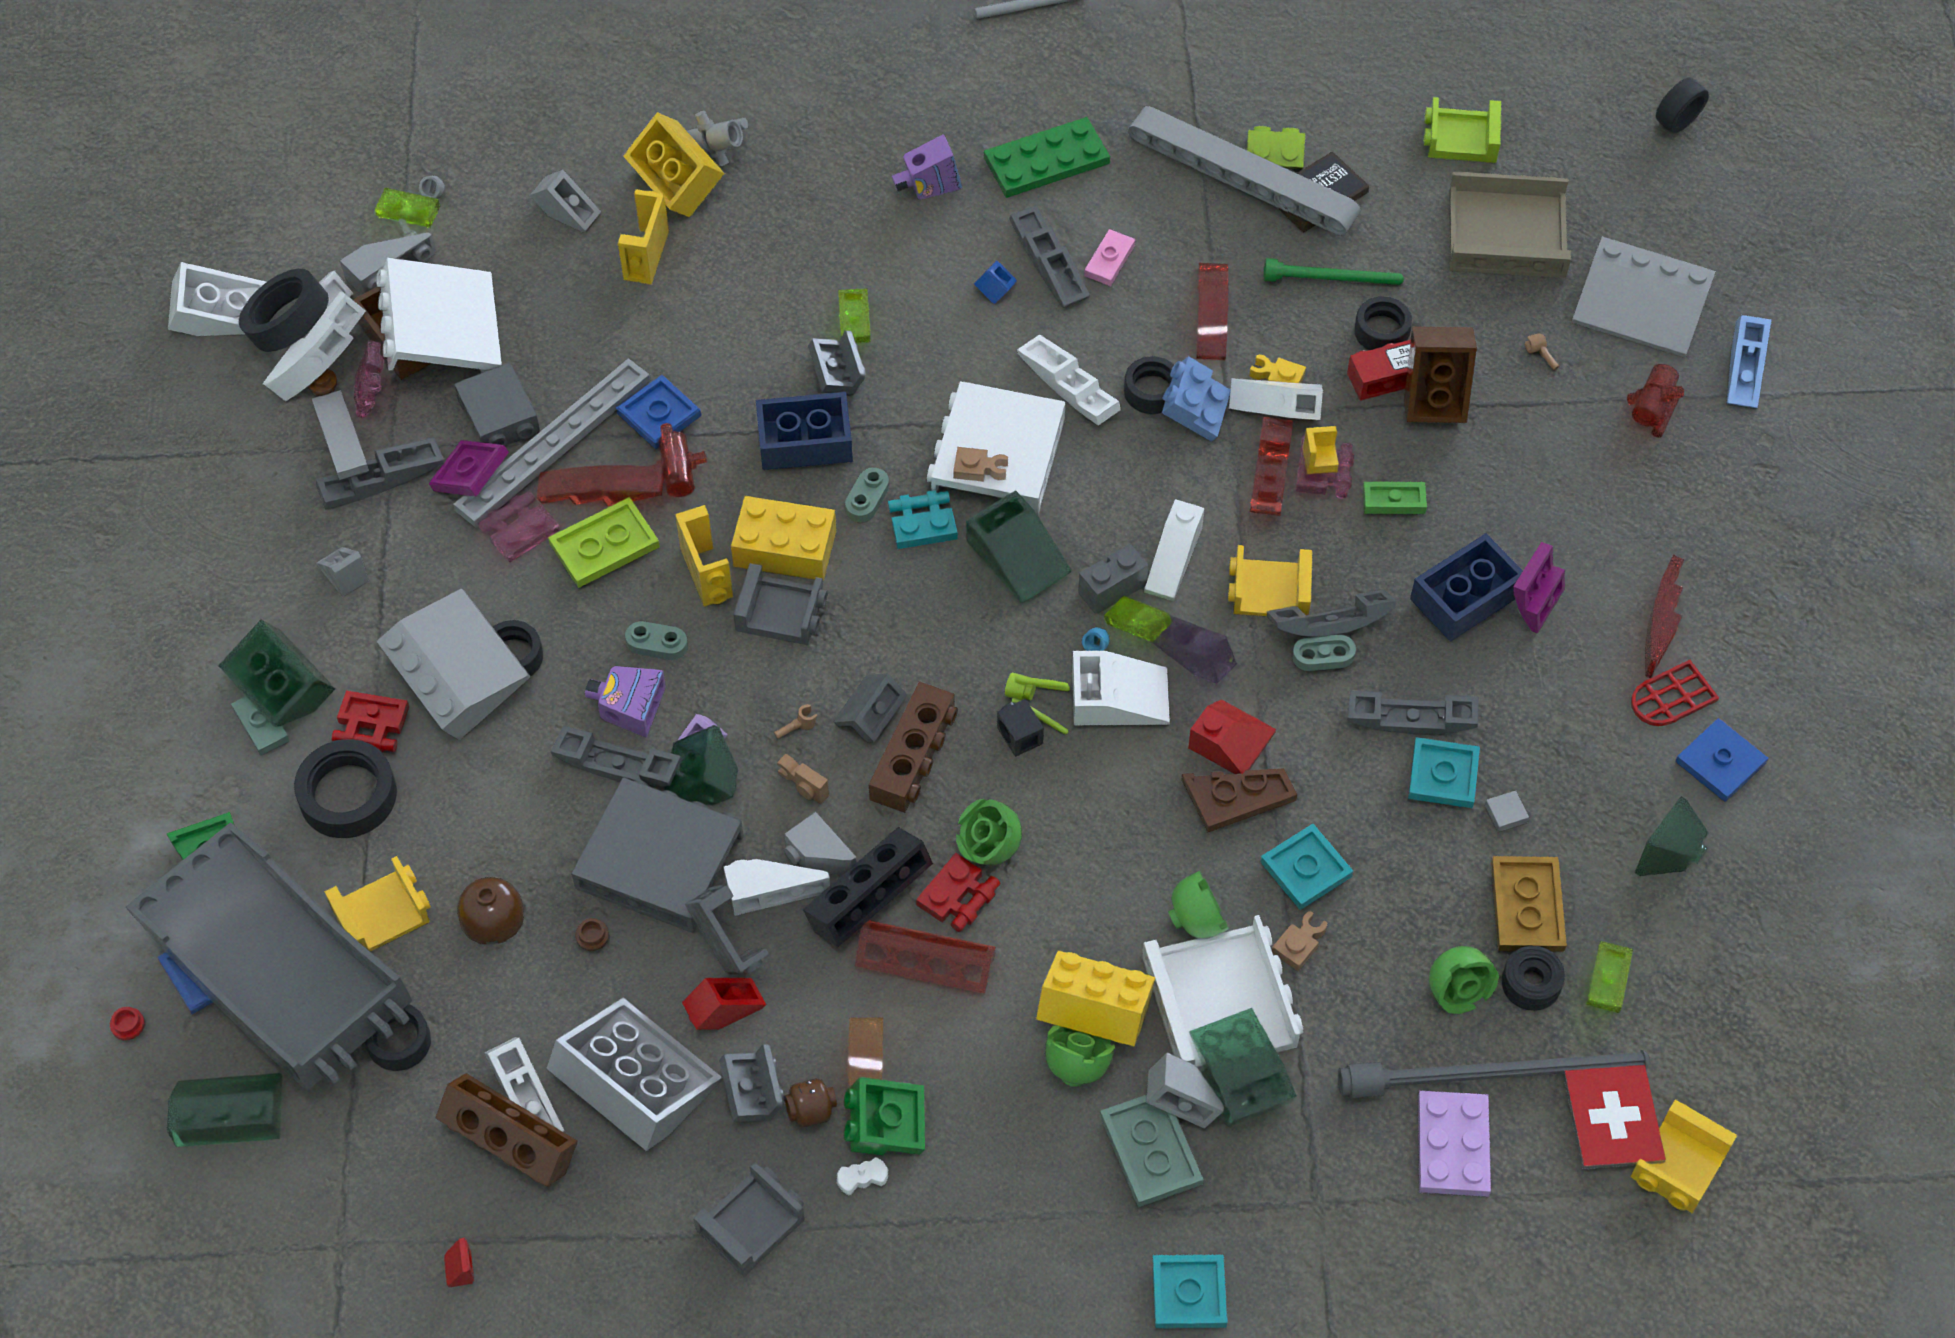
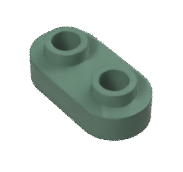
M868 468L859 475L845 501L846 514L852 521L866 522L874 517L889 490V478L884 470ZM862 501L864 504L860 505L857 502Z
M639 621L631 624L625 632L627 647L635 654L676 660L681 658L688 649L686 634L677 627ZM645 633L644 636H636L637 634ZM669 638L676 639L673 642H667Z
M1345 635L1303 638L1294 645L1292 659L1294 664L1304 671L1344 668L1353 662L1356 646L1354 641ZM1334 653H1342L1344 656H1336ZM1303 656H1311L1313 659H1306Z

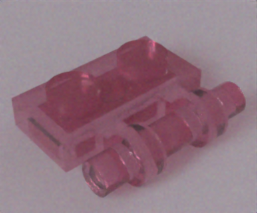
M370 340L367 343L355 375L354 400H356V414L361 418L366 417L373 410L375 405L374 397L379 395L381 389V376L377 373H382L384 366V356L380 355L381 343Z
M1302 435L1296 491L1326 495L1327 485L1336 488L1335 496L1337 498H1346L1348 490L1352 486L1350 468L1354 465L1355 458L1352 453V444L1342 443L1340 450L1336 449L1339 464L1338 472L1307 474L1303 453L1305 436Z
M530 491L522 496H514L509 500L510 503L498 511L494 509L487 514L486 519L478 523L484 533L493 528L496 529L497 532L490 536L492 544L509 563L560 531L557 521L541 504L532 510L527 507L536 501ZM517 513L520 518L508 525L505 520Z

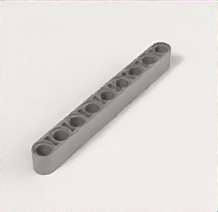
M1145 106L1128 128L1130 136L1140 144L1284 211H1289L1334 234L1345 235L1361 212L1359 205L1351 198L1153 107Z

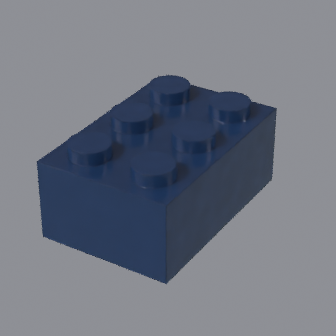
M846 392L756 400L762 470L853 462Z
M1485 533L1415 578L1410 600L1451 642L1514 601L1513 586L1523 570Z

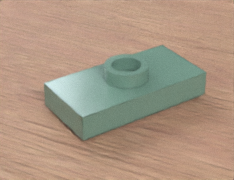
M260 689L231 703L234 712L261 756L290 741Z

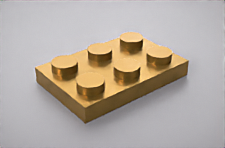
M1493 856L1491 872L1498 951H1516L1526 946H1539L1551 952H1565L1567 943L1559 858Z

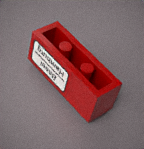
M1411 340L1396 344L1390 343L1381 348L1359 351L1354 355H1350L1347 374L1360 401L1405 389Z

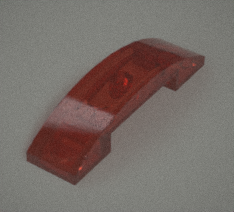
M1199 263L1196 359L1226 360L1228 264Z
M1263 417L1250 512L1281 515L1293 421Z

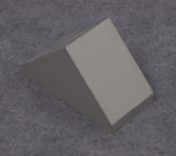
M341 547L316 563L342 597L369 581L358 551Z

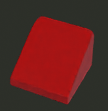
M461 1238L444 1256L448 1287L473 1284L474 1281L471 1249L467 1240Z

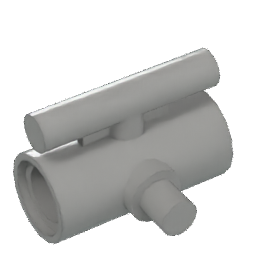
M705 111L695 114L699 125L695 129L687 130V132L707 154H710L711 158H715L719 167L726 165L729 162L725 155L726 149L741 145L743 140L742 130L748 127L747 119L743 117L714 124L712 119L709 120Z

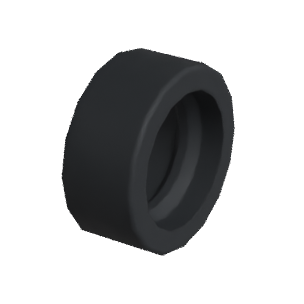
M1688 77L1681 80L1661 100L1656 110V120L1672 133L1682 131L1704 109L1709 98L1708 90L1694 78Z
M1386 296L1370 298L1361 304L1357 311L1354 334L1358 342L1368 350L1381 348L1390 343L1396 344L1408 341L1412 327V315L1408 307L1400 300ZM1376 316H1387L1394 319L1400 325V329L1394 333L1382 334L1369 328L1366 321Z
M1157 356L1142 357L1134 361L1127 368L1124 379L1125 399L1130 406L1142 413L1161 414L1165 404V400H1163L1164 393L1155 395L1143 393L1136 388L1135 382L1145 376H1157L1171 384L1172 377L1170 372L1174 364L1165 358Z
M518 620L503 621L492 626L504 642L519 639L529 643L531 646L530 653L519 662L531 677L540 668L543 661V648L536 629L528 623Z
M408 1004L403 1009L409 1017L408 1022H411L417 1030V1038L409 1048L394 1053L383 1051L377 1042L378 1032H375L364 1042L373 1062L383 1069L391 1071L407 1070L419 1064L428 1053L431 1044L430 1029L422 1012L413 1005ZM392 1018L390 1021L387 1022V1024L389 1025L390 1023L397 1021L394 1018Z

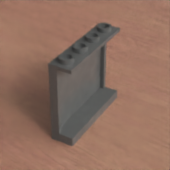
M622 778L571 873L574 887L579 891L695 933L698 926L686 908L685 903L712 887L736 838L740 840L743 838L742 821L731 813H719L711 810L701 802H689L681 799L671 791L665 790L662 792L651 788L641 780L632 781Z

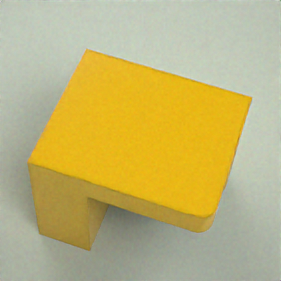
M1336 426L1306 428L1303 453L1307 474L1338 472L1339 464L1335 448Z

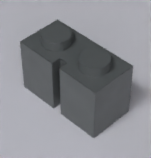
M1128 544L1107 556V563L1100 560L1079 573L1078 593L1093 612L1098 614L1145 587L1148 564L1134 547Z

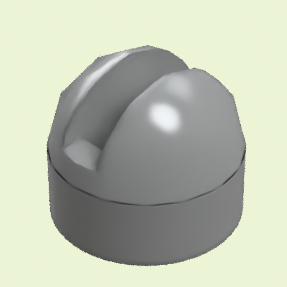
M427 176L420 181L419 190L426 199H435L443 194L445 185L439 177Z

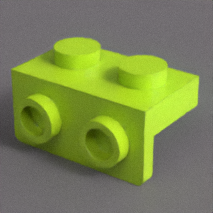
M1255 126L1254 130H1248L1247 151L1283 168L1303 169L1305 133H1299V129L1283 128L1282 132H1275L1266 126Z

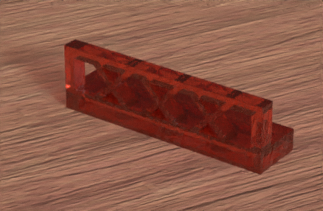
M869 920L861 927L855 966L985 994L996 947ZM867 942L880 945L887 956L879 961L864 959ZM889 947L896 948V950L891 952ZM903 950L911 951L919 963L911 968L902 967L895 955ZM921 954L930 955V956H928L927 958L924 959ZM935 957L944 958L951 970L944 975L935 974L927 963ZM890 960L892 964H887L885 962ZM954 961H958V962H962V963H960L959 965H956ZM968 964L982 966L980 983L966 980L960 969ZM922 966L925 971H920L917 969ZM954 973L957 976V978L949 977Z

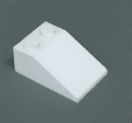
M181 262L172 281L168 330L195 336L245 334L239 327L240 313L249 298L266 282Z

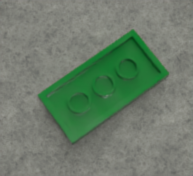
M1088 117L984 150V159L1006 198L1110 164V155Z

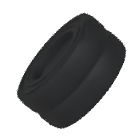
M1539 946L1520 948L1508 958L1501 978L1502 988L1507 998L1514 1005L1522 1009L1531 1011L1545 1009L1551 1006L1561 993L1565 982L1564 967L1560 959L1548 949ZM1530 971L1536 972L1542 977V983L1531 985L1524 979V974Z

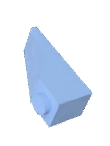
M1741 315L1736 320L1731 349L1727 404L1758 408L1771 319Z

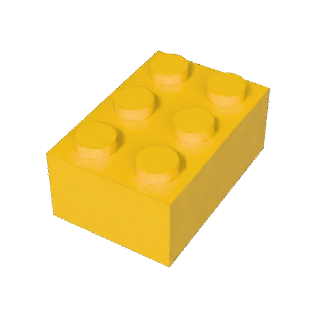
M658 112L623 155L654 192L664 194L665 205L670 210L691 217L725 174L677 120Z
M744 496L731 544L733 567L748 569L751 563L762 565L764 572L814 580L818 577L824 581L837 531L835 510Z
M1057 951L1042 986L1036 1020L1135 1046L1149 1009L1155 977L1146 975L1138 970H1128L1113 966L1105 961L1098 962L1080 957L1075 953Z

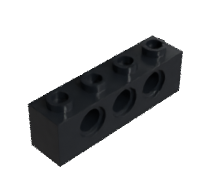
M897 827L803 909L814 933L837 947L844 943L933 864L924 842Z

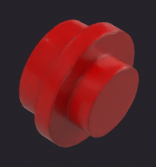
M132 1007L119 1008L113 1013L110 1020V1030L120 1040H131L137 1037L145 1026V1019L142 1013Z

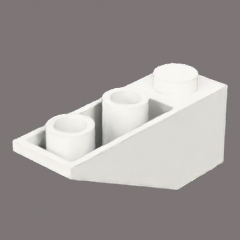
M1231 378L1229 409L1288 418L1320 420L1323 389L1321 385Z

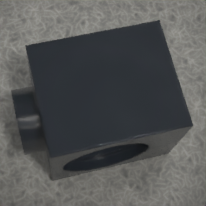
M1026 699L1017 703H1008L1000 711H997V728L1015 757L1043 744L1044 727Z

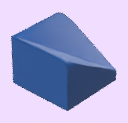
M996 260L978 278L974 285L992 303H996L1017 281Z

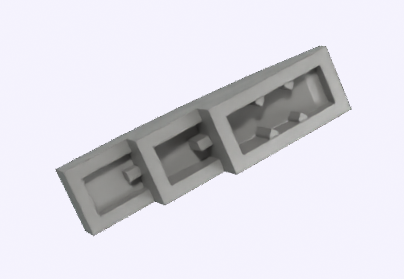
M341 390L312 398L339 480L368 472L369 469Z

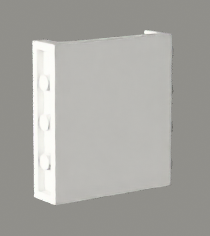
M387 258L383 269L378 270L376 283L378 287H381L379 310H383L381 333L385 334L383 356L387 357L388 370L394 369L397 359L480 369L481 373L502 365L491 272Z
M960 381L957 393L952 392L950 396V416H945L943 419V440H937L934 457L937 458L936 463L930 464L928 469L927 482H931V491L936 490L937 493L940 485L1026 502V513L1038 516L1065 420L1066 402ZM957 447L988 450V457L991 458L998 454L1008 456V467H997L999 469H1006V480H996L990 475H985L984 482L953 479Z
M1259 915L1254 916L1253 926L1220 933L1210 938H1199L1159 948L1157 940L1144 942L1142 958L1147 974L1155 977L1153 992L1173 1054L1182 1060L1196 1065L1199 1071L1297 1048L1300 1034H1303L1300 1016L1293 1014L1290 1005L1293 1003L1290 987L1288 984L1283 985L1280 977L1282 975L1281 961L1278 955L1273 956L1270 945H1272L1270 930L1268 926L1263 927Z

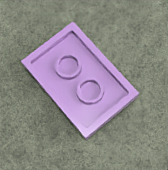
M1419 1091V1193L1489 1197L1491 1181L1488 1095Z

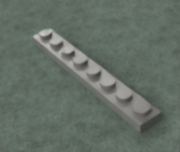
M628 358L496 469L477 497L464 495L453 504L455 511L477 528L615 412L616 407L650 382L649 374Z

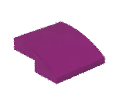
M1543 542L1540 543L1513 586L1518 609L1528 627L1535 633L1540 631L1565 590V569L1553 566V546Z

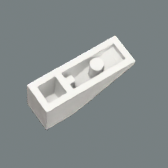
M1175 499L1144 589L1145 593L1174 601L1202 530L1203 507Z
M759 859L749 861L737 860L728 866H724L726 885H728L734 895L730 899L734 916L818 896L830 886L827 871Z
M515 1037L485 1052L506 1097L559 1130L564 1131L520 1039Z

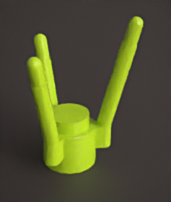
M1012 672L1006 683L1005 696L1012 698L1011 702L1017 703L1024 699L1032 700L1036 687L1069 691L1070 686L1066 682L1031 678ZM1030 706L1039 720L1063 734L1068 733L1067 728Z

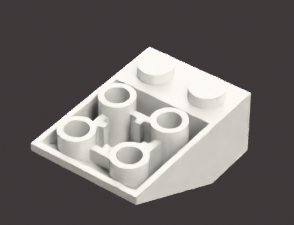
M1073 651L1074 725L1170 724L1167 667L1108 651Z

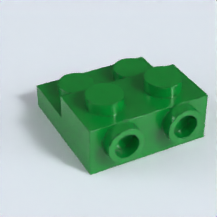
M859 1077L846 1090L844 1107L845 1109H850V1120L846 1122L844 1128V1139L850 1142L851 1152L883 1156L887 1151L920 1155L925 1150L924 1085Z

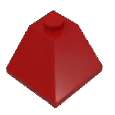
M1221 699L1208 705L1190 729L1188 749L1233 774H1243L1245 770H1250L1276 733V729Z

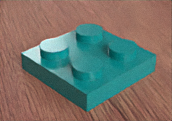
M1416 737L1408 799L1473 808L1480 746Z
M1311 824L1263 854L1260 863L1299 910L1305 908L1353 876L1351 867L1314 824Z
M1153 1255L1155 1328L1227 1327L1224 1255Z

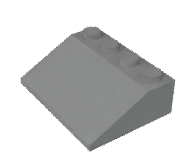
M1602 237L1572 323L1686 358L1716 271Z
M462 588L403 618L377 640L382 650L440 728L458 740H461L530 678L524 667Z
M624 998L555 1041L547 1069L646 1151L669 1136L722 1080L719 1074Z

